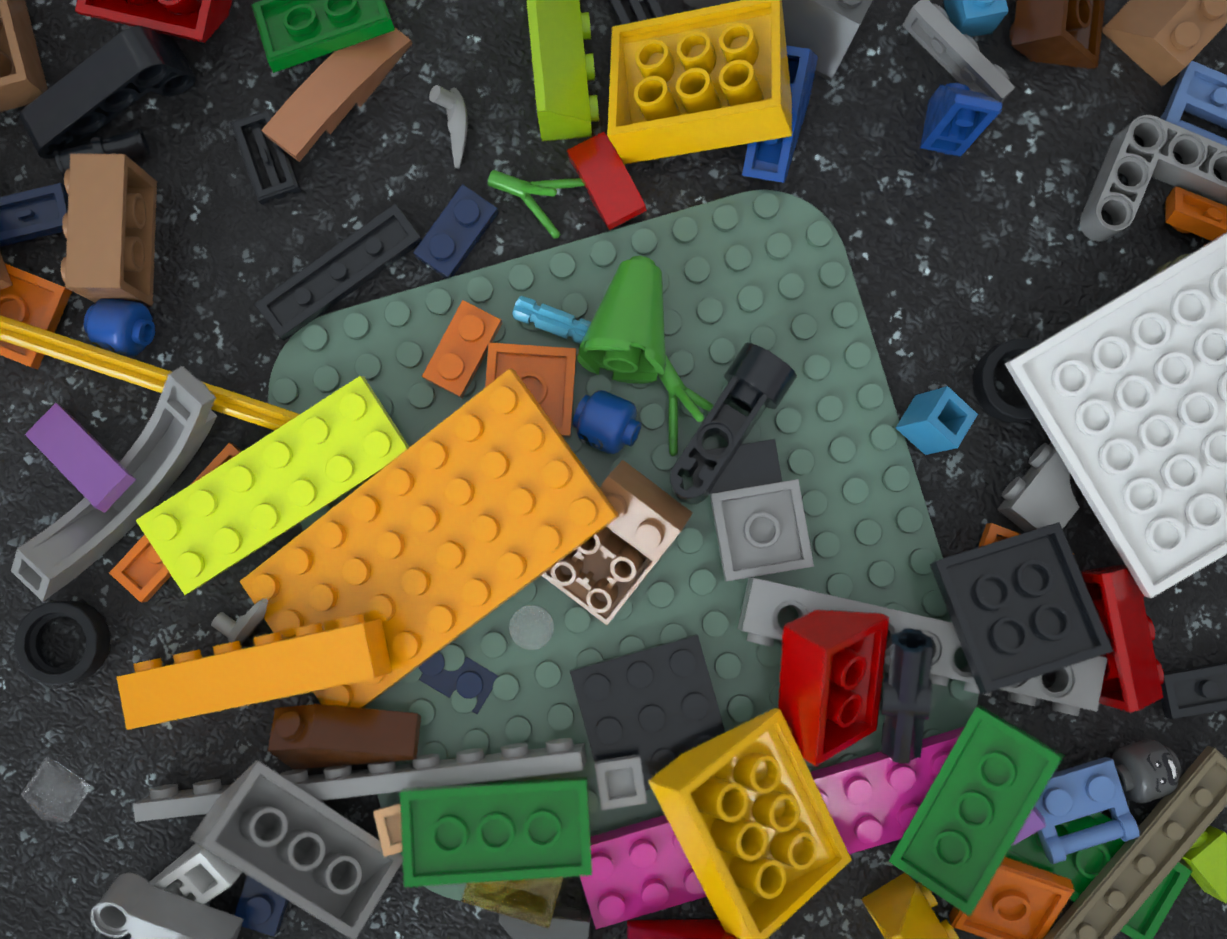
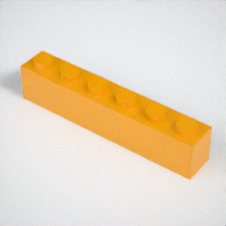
M358 614L336 619L337 628L323 631L322 623L295 628L296 637L282 640L281 632L254 637L255 646L242 649L241 641L213 646L214 655L202 658L201 649L173 655L174 664L163 666L161 658L135 663V673L117 677L126 730L375 679L392 672L382 620L365 622L364 615Z

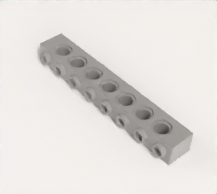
M748 578L737 628L748 632L746 641L773 647L774 638L782 640L783 630L778 625L777 615L780 609L787 605H791L797 610L798 618L814 610L882 613L889 617L883 672L889 673L892 634L899 633L904 628L919 629L923 634L933 638L932 669L930 670L932 683L947 686L949 678L965 682L964 690L980 694L969 664L962 669H958L954 664V653L961 647L953 623L757 578ZM1098 656L1056 670L1055 682L1049 688L1044 687L1042 675L1001 688L1000 690L1009 692L1007 700L1035 706L1036 698L1052 701L1051 710L1079 716L1080 708L1097 711L1107 658ZM992 692L982 695L991 696Z

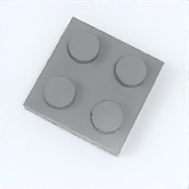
M798 479L710 494L725 581L814 567Z

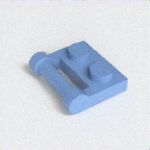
M1191 61L1180 72L1166 109L1160 118L1227 146L1226 138L1180 120L1183 111L1227 129V75Z
M1108 757L1055 772L1035 805L1045 818L1046 827L1039 830L1038 835L1044 853L1051 864L1065 861L1068 854L1121 838L1123 841H1129L1139 837V829L1129 811L1114 761ZM1109 809L1112 821L1058 837L1055 825Z

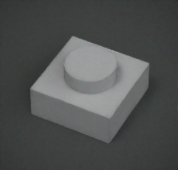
M640 754L595 761L601 810L647 803Z

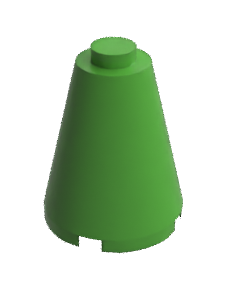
M633 256L630 260L620 263L579 346L577 360L588 371L599 375L600 368L613 372L612 380L636 384L657 381L658 373L661 376L664 375L666 351L662 271L650 258Z

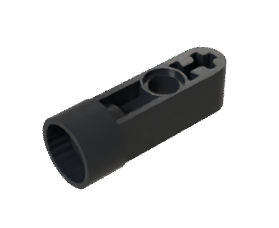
M745 343L724 374L725 379L729 382L671 470L670 483L672 490L681 502L690 505L698 504L708 497L765 408L776 409L797 377L795 371L770 351L752 343ZM732 401L741 409L749 412V416L746 417L728 405L729 402ZM719 435L726 439L728 447L720 454H710L703 448V443L709 436ZM697 455L700 461L705 464L698 475L701 487L691 486L686 491L684 490L681 477L683 475L686 477L693 475L698 467V461L692 457ZM707 466L713 467L714 469L710 471Z

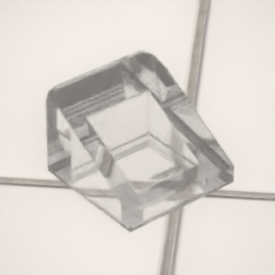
M45 757L21 793V796L41 820L65 823L71 819L89 792L90 786L85 780L51 758Z

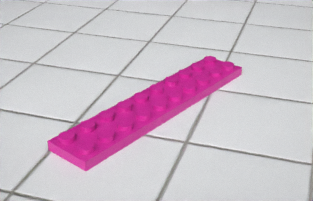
M964 727L924 738L922 741L921 758H915L909 764L893 762L888 755L880 751L810 772L849 854L902 839ZM666 815L590 837L592 875L580 876L596 929L707 897Z

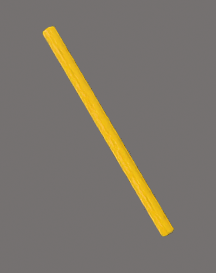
M0 315V340L159 393H162L168 374L171 373V371ZM203 382L216 397L211 410L274 431L300 415L299 413Z

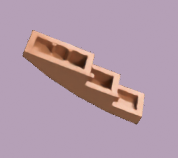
M395 28L394 31L335 51L288 98L261 131L267 138L300 162L324 131L331 134L355 104L361 108L412 45L411 39Z

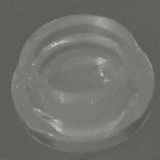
M527 605L518 609L513 614L509 624V631L513 641L518 646L528 650H535L549 642L553 635L554 623L551 615L544 608L537 605Z

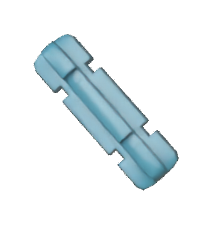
M520 296L517 299L512 313L515 320L528 325L530 322H533L536 328L565 339L570 336L573 338V342L581 344L591 323L582 318L580 321L575 320V315L543 303L541 306H538L535 300L525 296Z

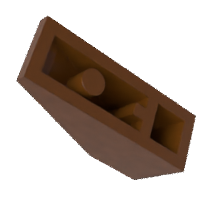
M321 704L275 708L268 752L293 770L416 760L421 716L418 713Z

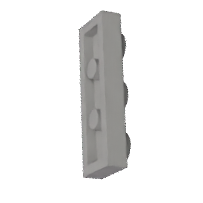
M919 0L912 7L902 26L960 84L968 86L970 91L984 93L1002 103L1015 88L1009 81L1005 70L996 64H992L979 51L975 40L969 35L962 34L949 21L948 14L942 7L932 4L929 0Z

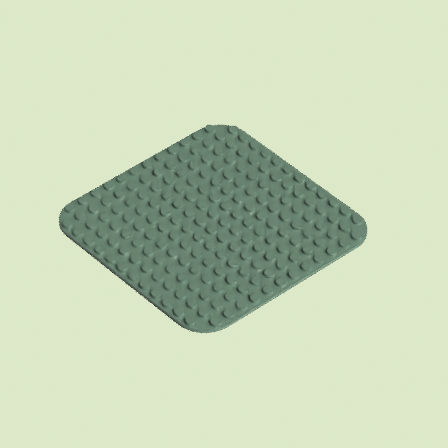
M774 190L746 191L334 311L312 320L298 330L284 345L274 363L268 389L269 404L301 414L357 377L364 376L408 446L411 447L485 388L488 351L463 398L442 389L422 377L462 300L502 320V325L492 343L576 348L578 354L580 344L573 342L572 337L568 336L565 339L536 328L533 322H530L528 325L515 320L512 313L517 299L520 296H525L535 300L538 306H541L543 303L575 315V320L580 321L582 318L591 322L620 263L630 260L633 256L650 258L662 271L666 356L687 388L715 405L729 383L725 379L724 374L745 343H752L770 351L786 362L797 374L795 381L776 409L765 408L742 444L775 439L782 482L799 480L814 567L750 578L766 580L952 623L930 566L933 562L943 559L905 437L896 429L899 423L898 414L845 247L837 230L828 218L812 204L797 196ZM576 355L571 437L563 438L598 487L602 485L615 467L624 460L693 512V514L676 539L608 625L597 619L543 576H539L440 650L445 659L443 669L447 671L458 670L464 664L466 656L498 675L493 683L491 693L478 714L472 712L477 704V696L471 699L463 698L456 689L452 693L451 698H448L419 680L423 674L419 667L364 708L418 713L421 716L417 756L436 753L439 754L440 760L457 758V752L475 748L483 749L484 755L501 753V747L517 743H527L528 750L546 748L547 741L560 738H572L573 744L585 743L587 761L584 769L581 771L469 784L587 777L591 837L665 815L652 789L645 791L646 804L601 810L595 762L570 670L697 634L724 729L727 732L773 708L778 709L783 642L774 638L773 647L746 641L748 632L737 629L748 578L725 581L710 495L704 501L690 505L678 500L673 493L670 483L671 470L703 421H696L678 398V453L676 456H671L669 454V393L659 376H657V381L643 384L612 380V371L600 368L599 375L592 373L578 362ZM604 390L635 404L637 409L636 420L641 422L642 425L633 446L625 445L618 453L608 454L579 440L577 428L573 427V418L577 406L585 395L591 396L596 391ZM732 401L729 402L728 405L746 417L749 416V412L741 409ZM696 405L704 415L705 420L709 412ZM719 435L709 436L703 443L705 450L728 447L726 439ZM685 475L681 477L684 490L687 491L693 486L692 477H686ZM366 481L301 522L303 531ZM791 605L781 608L777 615V622L782 630L784 625L798 619L797 610ZM962 646L955 651L953 657L954 664L958 669H962L968 664ZM883 672L877 730L817 766L804 759L810 772L882 751L881 739L885 715H882L884 676L889 673ZM949 678L947 686L932 683L930 717L924 723L923 739L965 727L977 706L979 694L964 690L965 682ZM412 760L395 761L396 765L412 763ZM400 792L377 794L381 808L400 803ZM566 877L424 887L453 900L479 902L504 897Z

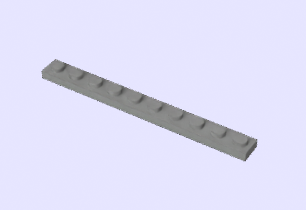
M560 738L547 741L546 748L528 750L527 743H517L501 747V753L484 755L483 749L475 748L459 751L456 753L457 758L440 760L439 754L434 753L419 755L410 764L396 765L395 761L369 763L367 769L352 770L351 765L324 768V774L308 775L307 769H297L283 772L280 775L317 800L322 801L400 792L403 788L460 785L581 771L584 769L587 759L585 743L573 744L572 738ZM210 779L194 783L193 789L178 791V784H167L151 788L149 796L133 804L135 822L207 814L216 800L232 784L221 786V779Z

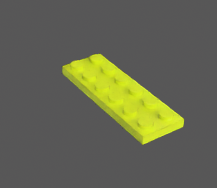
M359 376L136 519V522L183 594L186 595L374 476L406 451L409 446L365 377Z

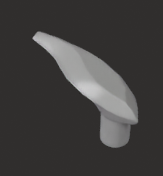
M435 85L430 91L429 99L431 102L446 108L454 169H458L462 162L468 133L465 101L455 87L449 91L439 85Z
M268 598L257 602L245 615L239 617L237 622L224 612H220L212 621L211 626L226 636L229 643L241 641L242 644L263 620Z

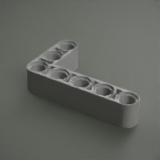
M1139 116L1116 134L1111 142L1081 215L1080 227L1082 232L1090 240L1101 242L1108 240L1130 226L1151 177L1227 206V146L1156 116ZM1133 135L1141 138L1144 147L1139 146L1135 142ZM1173 151L1181 156L1183 164L1175 159ZM1213 168L1219 171L1222 181L1216 177ZM1117 172L1125 175L1128 180V186L1119 181ZM1101 210L1110 214L1113 220L1112 225L1103 220Z

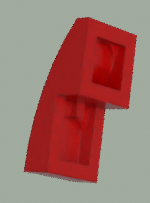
M604 131L567 150L571 164L587 188L593 205L609 230L647 211L646 205L630 174Z

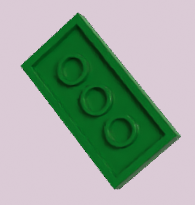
M976 706L888 862L970 917L1064 755L984 707Z
M587 777L403 788L400 791L404 887L592 875Z
M1097 812L1055 825L1058 837L1112 820L1104 814ZM1038 832L1013 845L1006 857L1071 879L1074 892L1069 899L1075 902L1126 841H1123L1121 838L1068 854L1065 861L1051 864L1044 853ZM1178 862L1120 931L1132 939H1153L1191 875L1192 870Z

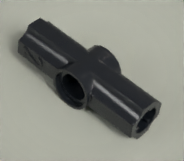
M904 628L901 632L892 634L889 674L884 676L882 715H885L881 739L882 753L888 755L893 762L909 764L911 760L921 758L924 723L930 717L932 697L930 670L932 669L933 638L923 634L919 629Z

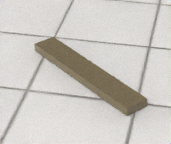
M1207 746L1179 778L1176 790L1170 795L1164 796L1139 825V837L1126 841L1043 939H1114L1227 805V758L1217 749Z

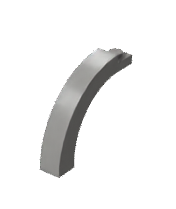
M183 366L169 373L148 424L119 462L136 481L105 513L95 508L84 498L47 529L17 548L11 572L42 602L71 582L114 546L137 524L136 519L146 514L180 476L204 442L217 417L211 410L216 397L208 390L207 386L202 381L196 379Z

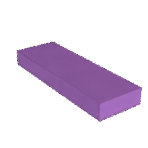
M57 403L25 434L95 508L104 513L136 481L65 408Z

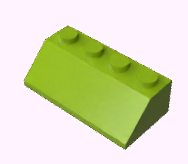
M527 0L536 106L541 141L592 137L591 122L599 121L597 95L588 94L587 81L595 80L593 53L585 54L583 42L585 39H591L589 12L581 13L579 0Z

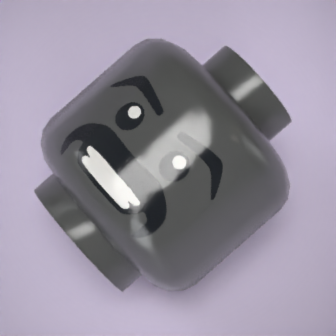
M1145 739L1117 748L1111 755L1110 759L1114 761L1124 795L1134 803H1146L1170 795L1178 787L1179 777L1181 776V765L1178 757L1169 747L1156 740Z

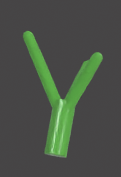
M492 170L488 178V186L520 197L553 238H558L560 232L530 194L553 197L557 194L556 189L585 186L581 178L527 182L496 170Z
M666 356L665 373L663 376L658 373V376L669 393V454L676 456L678 453V398L698 422L704 420V415L696 405L708 412L711 411L714 405L683 384Z

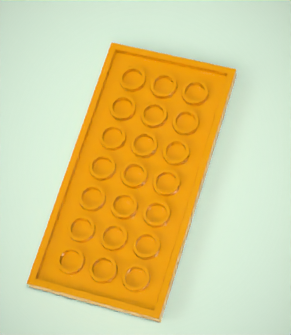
M508 369L239 582L254 604L264 598H268L264 619L273 633L281 632L282 640L295 638V628L322 623L323 631L337 628L336 619L358 614L364 615L365 622L382 620L392 672L375 679L313 691L321 705L364 708L620 516L516 371Z

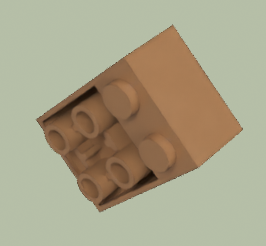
M624 460L615 467L599 487L620 517L541 575L605 625H608L676 539L693 514V512Z

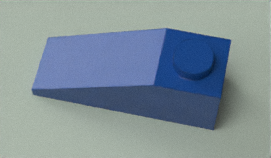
M786 45L792 97V136L749 143L742 176L785 183L810 100L818 56L811 49Z
M940 84L929 100L920 148L961 157L1001 112L1002 103L984 93L970 91V88L964 84Z

